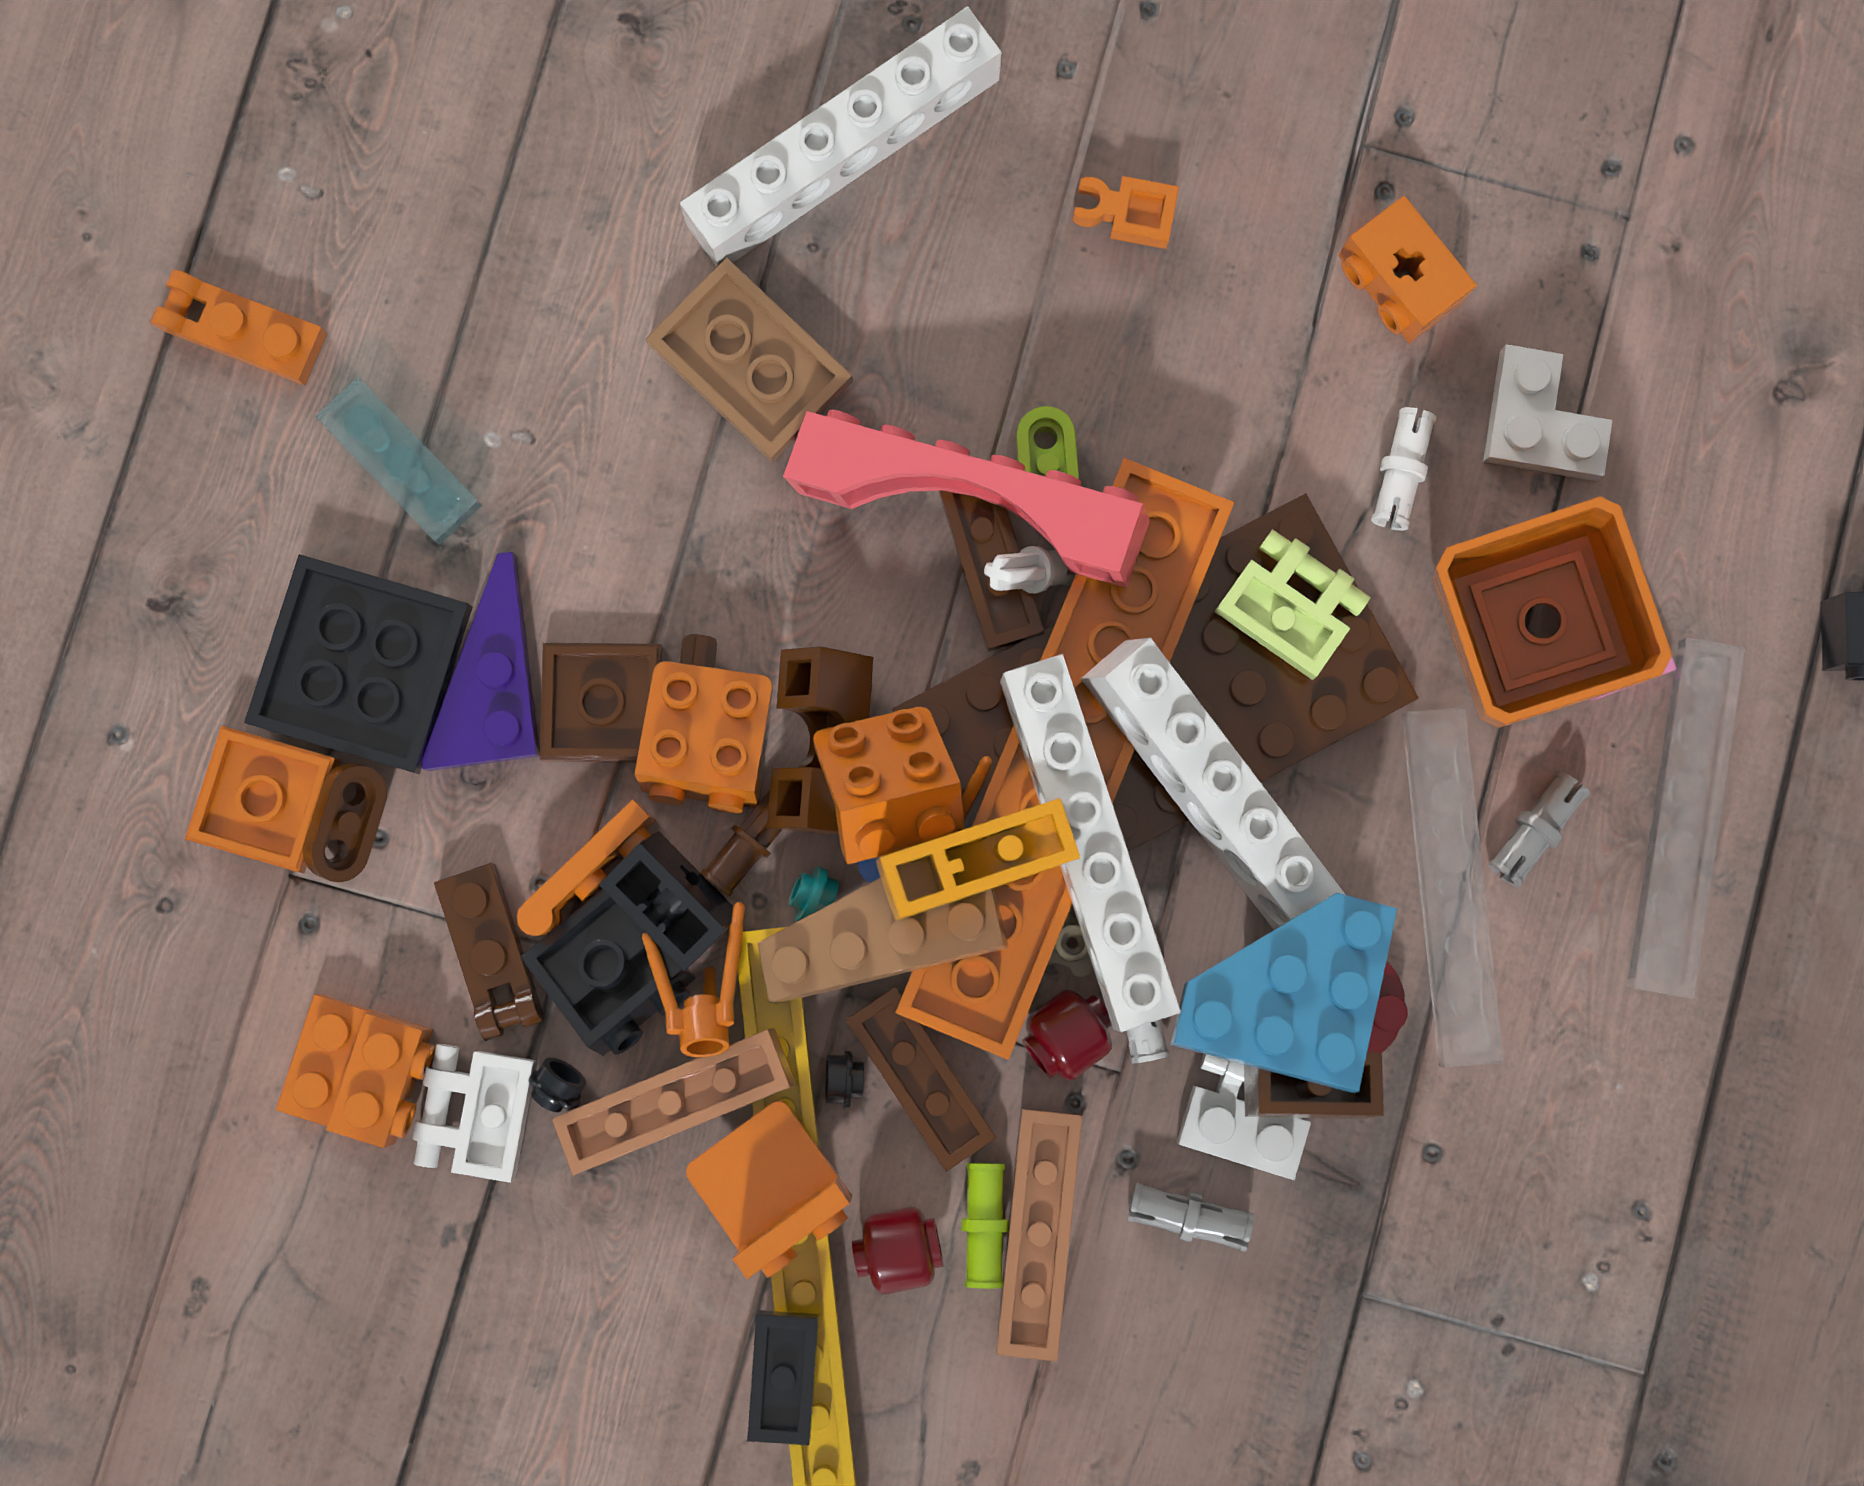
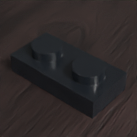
M757 1311L747 1441L810 1445L819 1314Z

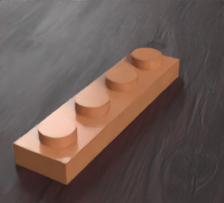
M771 1028L731 1044L728 1050L722 1054L699 1057L554 1117L552 1121L572 1176L793 1087L796 1083L775 1028Z
M1021 1107L996 1344L997 1355L1058 1361L1082 1125L1081 1114Z

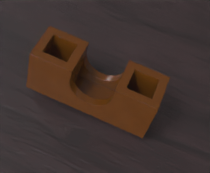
M822 646L781 649L776 709L793 711L801 716L809 731L810 746L808 754L800 766L796 768H772L767 828L816 834H839L835 803L814 748L813 736L822 729L869 718L874 657Z

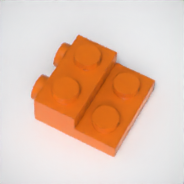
M314 994L276 1111L327 1126V1131L381 1148L396 1144L398 1137H406L415 1116L416 1103L409 1101L416 1080L424 1079L425 1068L431 1067L434 1058L435 1045L429 1044L433 1029L323 994Z

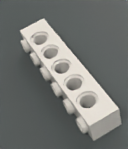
M967 6L681 201L680 206L688 229L716 267L726 257L734 263L998 82L1002 52Z
M1151 638L1125 640L1080 678L1274 930L1335 893L1346 895Z
M1063 654L1004 672L1000 683L1039 803L1043 804L1061 798L1081 857L1080 859L1062 864L1060 867L1113 1029L1123 1032L1181 1013Z

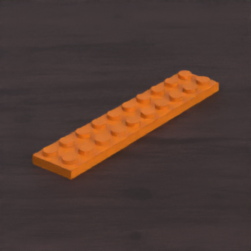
M1123 458L1112 486L1125 489L1139 497L1138 502L1143 503L1150 520L1128 587L1125 588L1076 574L1040 660L1063 654L1112 804L1134 748L1080 678L1125 640L1151 638L1170 663L1235 503L1127 458ZM1015 726L1011 730L972 827L1040 805ZM1060 865L995 887L1008 948L912 971L895 1013L1009 1060L1072 905Z

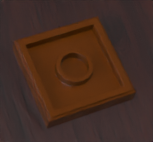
M543 643L540 760L542 762L637 763L655 666L662 662V645Z

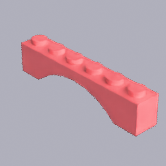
M829 410L827 416L806 411L783 475L800 495L849 509H854L878 498L910 491L943 490L975 496L1009 510L1032 525L1055 548L1070 572L1121 587H1128L1150 522L1143 503L1138 502L1139 497L1134 493L1114 486H1105L1103 492L1081 487L1082 482L1078 478L1055 470L1047 471L1046 477L1027 472L1022 463L1006 456L992 455L990 461L969 456L970 451L967 448L947 440H937L935 446L914 441L915 436L912 433L892 425H882L880 431L861 426L859 419L845 412Z

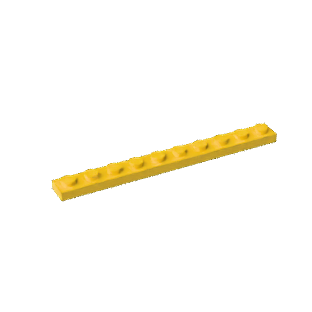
M786 927L743 932L738 976L745 1038L767 1029L775 1028L796 1083L793 1087L753 1102V1115L774 1101H784L789 1105L819 1147L803 997L777 1004L769 1002L758 942ZM811 1232L792 1246L798 1256L771 1276L774 1311L819 1314L810 1445L789 1444L793 1486H857L830 1239L828 1234L824 1238L817 1240Z

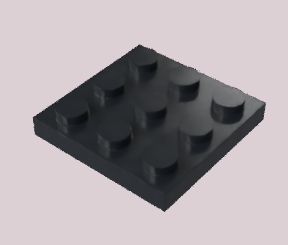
M299 554L244 723L420 775L422 758L439 715L473 607L466 602Z

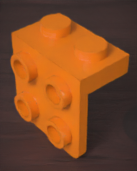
M668 661L658 663L653 671L634 773L641 791L649 793L648 798L650 800L668 805H682L685 798L708 801V808L723 813L739 814L743 812V807L755 808L759 804L762 788L759 768L773 690L770 679L759 674Z
M914 707L902 709L885 715L839 724L819 730L814 734V748L835 803L840 845L846 864L892 854L964 830L961 782L933 717L927 708Z
M781 1100L770 1103L691 1161L686 1168L688 1180L738 1249L733 1260L746 1279H749L760 1270L763 1271L767 1278L771 1277L798 1256L792 1248L793 1245L811 1232L817 1240H820L848 1219L842 1209L850 1204L853 1195L789 1105Z

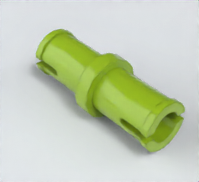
M966 1163V1169H968L967 1217L961 1218V1231L967 1232L966 1280H964V1287L980 1289L1003 1288L1002 1232L1009 1231V1219L1003 1218V1170H1005V1164Z

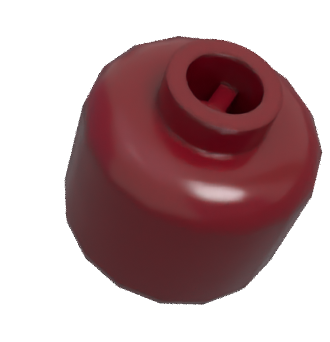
M1064 990L1033 1012L1026 1020L1025 1025L1028 1036L1022 1039L1023 1045L1037 1066L1050 1079L1056 1074L1066 1080L1076 1079L1112 1050V1040L1107 1030L1112 1026L1107 1008L1093 994L1085 1000L1080 994L1072 990Z
M907 1207L868 1216L862 1227L863 1239L852 1241V1251L858 1277L870 1275L872 1285L881 1294H891L925 1287L933 1281L935 1268L944 1267L935 1218L925 1219L924 1214L916 1207Z

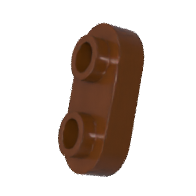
M346 763L337 766L326 776L303 846L304 861L309 870L315 875L332 882H346L358 876L365 868L387 801L386 783L383 777L373 768L356 763ZM353 782L356 786V795L353 800L346 803L343 798V790L349 783ZM336 839L339 850L333 858L327 859L325 848L330 841Z

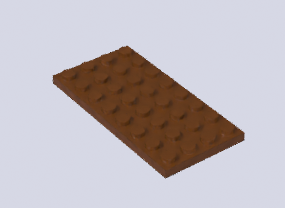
M1306 493L1220 538L1170 661L1172 667L1260 782L1419 699L1368 604H1366L1358 616H1355L1339 604L1333 610L1331 615L1350 627V630L1318 676L1313 680L1214 612L1251 560L1270 573L1278 562L1259 549L1272 529L1290 542H1293L1296 538L1310 548L1308 554L1335 573L1341 569L1352 577ZM1295 573L1292 574L1286 583L1313 603L1317 601L1322 593ZM1353 581L1352 584H1353L1355 587L1358 588V586H1357V584L1355 583V581ZM1055 624L1044 629V634L1024 639L892 708L893 712L914 707H925L930 711L961 782V794H963L981 759L984 756H989L992 759V765L964 819V829L972 827L1014 726L1000 683L1004 672L1039 662ZM1134 749L1112 804L1128 852L1189 820Z

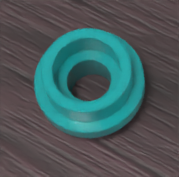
M816 866L810 875L804 872L799 875L789 898V905L796 908L795 921L798 922L834 903L839 881L829 877L827 869Z

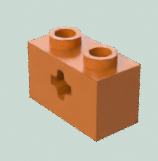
M1405 195L1350 235L1338 254L1342 260V270L1350 283L1357 289H1365L1378 305L1377 312L1383 324L1396 335L1401 333L1409 344L1463 304L1477 287V284ZM1405 269L1411 276L1405 275L1399 279L1393 271L1399 273Z

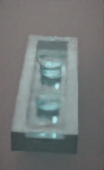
M359 377L351 382L315 416L437 544L441 545L483 506Z

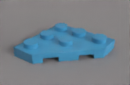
M1335 893L1191 979L1183 987L1179 1005L1181 1013L1177 1014L1170 1045L1351 1093L1359 1092L1397 908Z

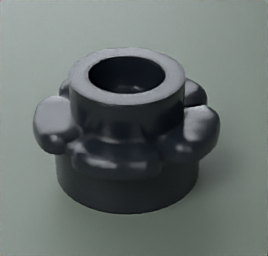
M845 1051L844 1055H827L825 1103L843 1104V1110H849L851 1098H863L864 1062H853L851 1051Z
M546 1058L538 1071L534 1070L528 1080L530 1085L534 1087L531 1091L532 1098L540 1106L552 1112H561L563 1108H577L580 1105V1093L586 1085L585 1078L576 1068L557 1058Z

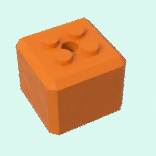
M1601 496L1447 547L1435 569L1432 581L1478 717L1494 727L1501 728L1649 681L1663 674L1672 657V652L1620 505ZM1537 605H1546L1556 611L1559 617V628L1553 636L1537 638L1528 632L1525 626V615L1530 608Z

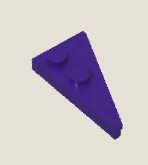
M513 552L497 554L422 758L423 770L435 771L540 756L517 556Z

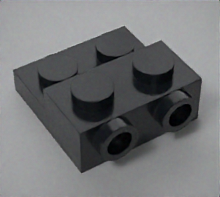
M603 889L521 956L526 966L585 1045L602 1056L610 1050L614 1055L627 1051L642 1037L643 1031L639 1027L657 1011L662 1016L666 1015L642 940V934L645 931ZM657 944L679 1008L690 995L686 987L696 977L689 968L684 972Z

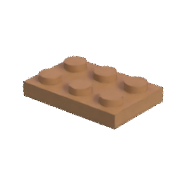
M727 257L645 339L647 345L771 463L797 439L806 411L821 415L853 382L852 375Z

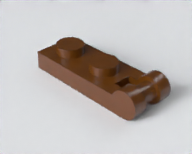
M489 863L434 882L472 1000L476 1024L482 1038L488 1041L502 1036L504 1028L521 1022L524 1027L543 1022L544 1017L530 970L521 959L524 952L496 865ZM510 983L514 993V1000L497 1005L492 989Z

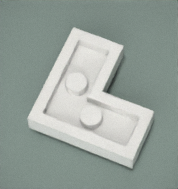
M1506 344L1499 353L1483 462L1598 481L1605 475L1613 420L1555 410L1563 354Z

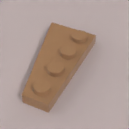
M881 878L758 942L768 999L770 1003L774 1004L1008 948L995 888L895 921Z

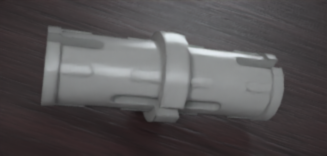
M1557 772L1554 776L1555 779L1530 812H1521L1515 820L1518 828L1494 860H1491L1488 864V867L1495 874L1501 871L1503 874L1500 878L1514 887H1521L1524 883L1523 880L1548 847L1556 848L1563 839L1559 832L1583 800L1587 799L1590 795V791L1583 784L1578 788L1574 787L1578 780L1565 772Z
M1136 1182L1130 1201L1127 1221L1151 1225L1178 1233L1179 1239L1192 1242L1193 1238L1246 1252L1252 1234L1254 1213L1202 1201V1195L1189 1192L1187 1197L1161 1191Z

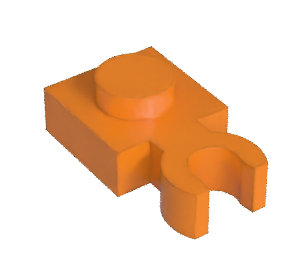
M1122 176L1118 192L1109 190L1108 186L1098 178L1083 177L1080 178L1078 193L1093 196L1097 200L1098 205L1093 209L1075 207L1072 221L1082 227H1094L1103 221L1112 222L1110 239L1167 249L1179 186Z

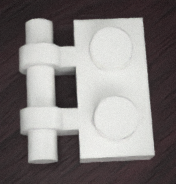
M436 1044L432 1067L425 1068L422 1085L428 1087L422 1120L415 1121L412 1139L418 1142L413 1164L437 1168L441 1146L456 1148L451 1173L510 1183L515 1181L533 1087L528 1080L534 1070H536L537 1060L474 1051L470 1073H464L456 1070L460 1047ZM452 1091L466 1094L460 1127L446 1124Z
M1203 1054L1200 1069L1221 1075L1216 1092L1195 1085L1192 1086L1176 1143L1295 1180L1311 1122L1301 1118L1245 1117V1101L1237 1099L1240 1085L1244 1082V1064Z

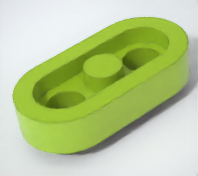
M1051 406L1037 407L1026 413L1018 425L1016 434L1017 461L1025 466V471L1046 477L1047 471L1055 470L1079 479L1076 434L1073 422L1069 416L1062 410ZM1040 432H1048L1054 436L1056 444L1049 449H1042L1036 445L1034 437Z

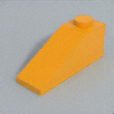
M1061 798L882 856L876 861V865L894 919L898 921L1080 859L1081 857Z

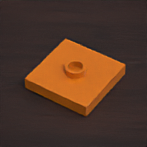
M221 725L185 840L292 871L305 873L307 865L303 857V846L322 784L326 776L339 766L340 759Z

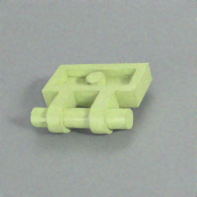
M1272 529L1259 547L1261 551L1278 562L1270 573L1251 560L1214 612L1313 680L1318 676L1350 630V627L1331 615L1333 610L1339 604L1355 616H1358L1371 597L1352 584L1354 578L1341 569L1335 573L1309 555L1308 551L1310 548L1296 538L1293 542H1290ZM1293 573L1322 592L1315 603L1286 584Z

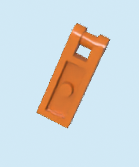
M175 269L171 271L165 285L170 289V292L163 307L156 306L149 322L151 325L176 337L304 386L306 385L328 334L322 327L205 283L185 272ZM193 300L205 305L198 323L185 318Z
M632 799L521 905L516 917L520 929L526 934L533 936H546L562 923V910L577 896L583 902L589 899L601 888L599 884L607 876L604 870L620 855L625 858L640 842L652 835L647 829L656 819L641 803Z

